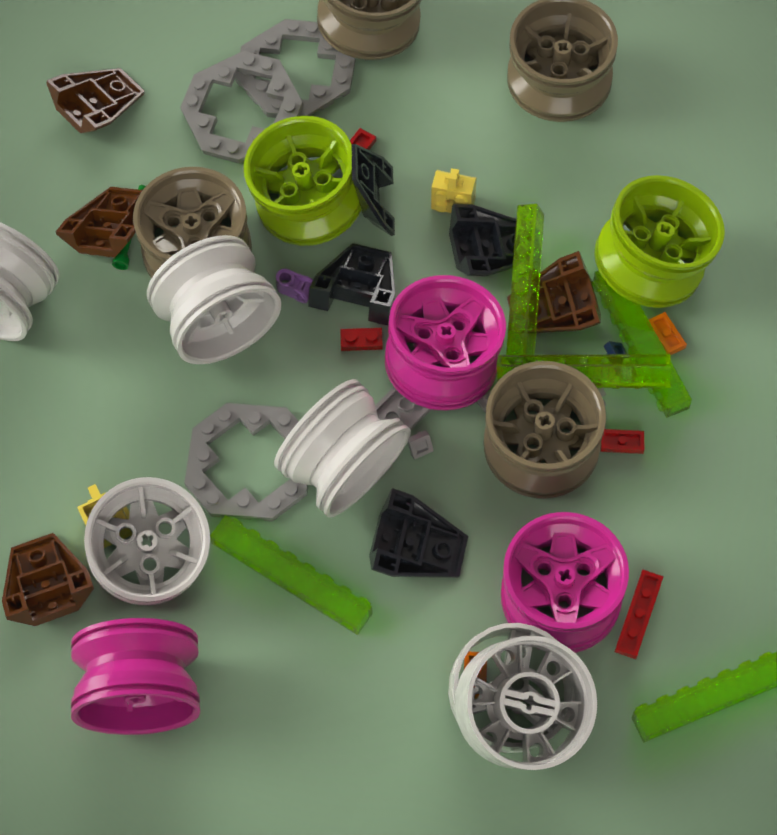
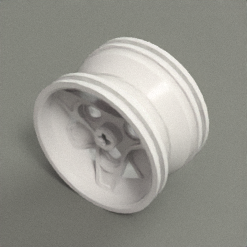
M0 223V339L19 341L25 338L33 324L29 307L45 300L52 293L59 281L60 274L53 260L41 247L22 233L3 223Z
M228 235L215 236L200 240L183 248L161 265L149 282L147 300L154 313L160 319L170 322L172 343L179 356L188 363L210 364L242 352L264 336L280 314L281 299L271 283L261 275L254 273L255 257L246 242L238 237Z
M351 379L327 393L300 419L279 448L274 460V466L293 482L314 485L317 488L316 506L328 518H332L355 504L380 480L403 451L409 440L411 430L398 418L380 420L377 415L374 399L369 394V391L358 380Z
M153 477L131 479L110 489L93 507L85 528L84 543L86 557L90 570L97 582L115 598L135 605L161 604L176 598L186 591L202 571L210 548L208 521L197 500L181 486L165 479ZM153 502L164 504L173 510L158 516ZM130 505L129 520L113 518L117 512ZM168 523L171 526V532L165 535L159 531L160 524ZM186 527L189 534V548L177 540ZM129 528L132 531V537L127 540L122 539L119 535L120 530ZM143 538H145L146 540H152L150 547L148 545H142ZM104 539L117 546L107 559L104 552ZM146 559H153L156 562L154 570L148 571L144 568L143 563ZM165 566L180 569L173 577L163 582ZM136 571L140 585L131 583L123 579L122 576Z

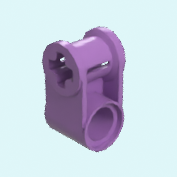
M290 269L279 270L276 274L278 292L301 303L308 302L309 287L313 279L293 272Z

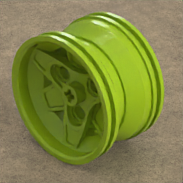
M315 116L286 118L264 129L248 148L243 168L245 181L251 195L255 199L256 209L261 222L274 237L293 245H317L340 236L351 227L359 216L361 206L352 181V145L345 132L336 124ZM317 157V159H315V160H313V161H311V160L308 159V158ZM287 166V170L280 171L282 168ZM340 169L342 171V178H334L332 175ZM269 193H275L280 195L279 198L273 202L269 196Z
M662 175L638 178L622 189L612 208L611 218L603 226L596 240L594 256L597 268L606 283L615 292L631 302L655 308L678 305L693 295L702 281L705 268L712 263L721 249L725 235L723 219L712 200L697 187L686 181ZM626 225L630 231L624 230L623 226Z

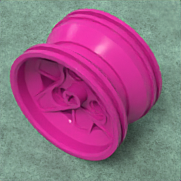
M451 275L426 277L415 281L403 289L395 299L389 316V337L385 350V369L390 382L406 399L429 409L455 410L467 407L480 400L490 390L496 379L499 354L506 333L505 315L496 298L481 285L466 278ZM407 343H413L415 349L412 351V353L409 350ZM468 356H477L478 358L470 364Z
M556 512L530 521L516 533L505 554L501 604L508 623H522L535 626L549 633L574 653L595 646L613 629L621 610L629 580V566L624 548L617 537L605 525L582 514ZM551 547L550 553H547L540 549ZM577 549L582 550L584 552L578 555ZM524 568L531 575L533 581L522 588L521 573ZM545 569L549 574L541 575L538 571ZM585 570L588 572V575L582 576L578 571ZM603 571L606 577L607 588L595 581ZM564 601L567 602L570 606L568 608H562L561 606H559L558 603ZM550 606L553 617L543 614L536 608ZM579 606L594 609L589 614L577 618Z
M126 618L88 626L73 636L71 640V659L78 667L85 671V674L75 687L71 699V719L76 725L100 733L139 735L177 729L192 723L199 717L200 695L197 692V685L185 670L196 660L199 653L198 635L191 628L177 622L162 619Z

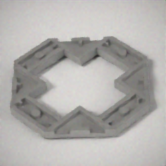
M284 19L241 46L240 52L246 51L258 55L261 53L280 54L283 39L319 42L317 57L335 60L331 86L311 85L309 100H302L304 106L300 116H312L318 110L322 111L332 105L337 98L344 97L350 93L355 58L333 48L322 36L317 22ZM238 71L235 78L236 83L244 88L247 95L255 104L261 107L267 117L276 118L283 100L267 97L266 91L271 80L256 79L255 75Z
M242 51L194 74L180 107L203 154L236 163L244 162L251 143L264 129L252 126L246 143L213 135L212 133L218 121L216 116L201 113L213 83L232 87L238 71L271 79L266 91L267 97L283 100L274 123L286 118L300 116L304 106L279 59Z
M226 403L192 429L184 482L185 487L211 517L221 518V516H229L234 519L251 520V518L263 519L264 521H274L307 496L308 485L296 483L289 479L259 503L246 488L227 500L204 473L219 462V457L208 445L239 422L253 436L271 424L286 439L299 421L286 407Z

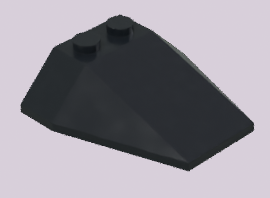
M352 144V181L363 216L390 236H394L395 218L380 204L379 188L394 184L393 166L384 157L357 144Z
M453 204L449 237L457 270L468 276H490L540 259L532 224L472 204Z
M392 488L378 518L369 554L371 570L391 577L458 578L462 568L468 535L414 495Z

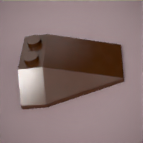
M121 68L62 74L46 82L56 110L79 133L96 131L110 125L143 96L145 92Z
M109 187L65 219L55 231L56 235L78 253L115 258L136 233L133 223V212L135 203L143 190Z
M580 251L559 258L507 296L517 334L581 331L601 323L600 308Z
M54 533L11 547L2 597L7 620L38 626L79 611L94 590L87 568Z

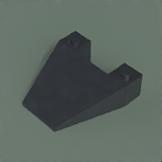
M352 243L315 275L309 287L308 307L328 311L334 299L369 307L368 321L388 326L390 310L395 301L392 252Z

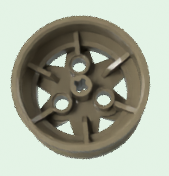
M319 0L317 23L324 39L339 52L358 59H385L403 52L415 40L419 31L421 18L419 4L422 0Z
M538 0L522 10L516 17L510 32L509 48L511 57L507 73L508 88L516 103L533 116L555 122L578 120L600 108L611 90L613 79L612 65L615 61L618 46L617 30L611 18L600 7L587 0ZM525 56L532 61L525 62Z
M182 167L168 171L152 180L140 193L135 203L133 212L134 228L141 245L145 268L151 278L161 265L172 257V254H176L183 248L206 238L223 235L235 236L244 240L252 252V242L247 225V211L243 195L236 184L220 172L203 167ZM229 217L231 228L221 225L222 220ZM161 228L165 233L155 239V230Z
M551 361L523 364L506 373L493 387L486 405L484 453L487 464L502 484L518 494L532 498L559 497L580 487L590 477L596 467L606 424V409L597 387L577 369ZM536 399H549L551 401L543 407L542 403ZM514 410L517 419L505 422L509 413ZM529 411H535L537 414L532 415ZM572 411L577 415L582 425H576L574 420L570 418ZM568 429L570 432L564 433L561 430ZM507 445L518 446L516 454L510 451ZM528 445H535L537 448L531 449ZM569 450H579V451L571 458V455H570V451H569Z

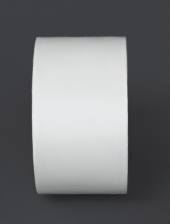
M521 636L485 648L468 663L461 674L456 688L455 713L465 740L481 757L506 768L540 770L565 762L585 744L596 719L597 694L588 668L570 648L546 637ZM522 646H531L546 652L537 671L523 667ZM503 651H507L511 656L509 664H504L501 661V653ZM490 657H492L501 672L491 685L477 677L482 666ZM549 662L554 663L556 666L554 675H550L547 672V664ZM567 675L574 689V702H560L558 691L554 685ZM519 678L528 679L541 689L544 698L539 697L534 692L521 693L509 690L508 688ZM474 686L479 689V697L476 700L472 699ZM515 700H523L525 703L530 704V705H534V706H529V707H527L526 704H523V702H519V701H515ZM472 705H486L491 723L478 730L474 720ZM505 708L511 709L519 715L532 714L541 716V719L534 726L525 729L510 720ZM564 708H567L571 713L568 721H564L561 717V712ZM553 722L570 730L564 742L555 751L544 735V732ZM487 732L491 733L494 738L490 746L483 739ZM508 737L522 740L523 762L514 761L499 754ZM533 743L537 744L540 750L536 757H533L529 751Z

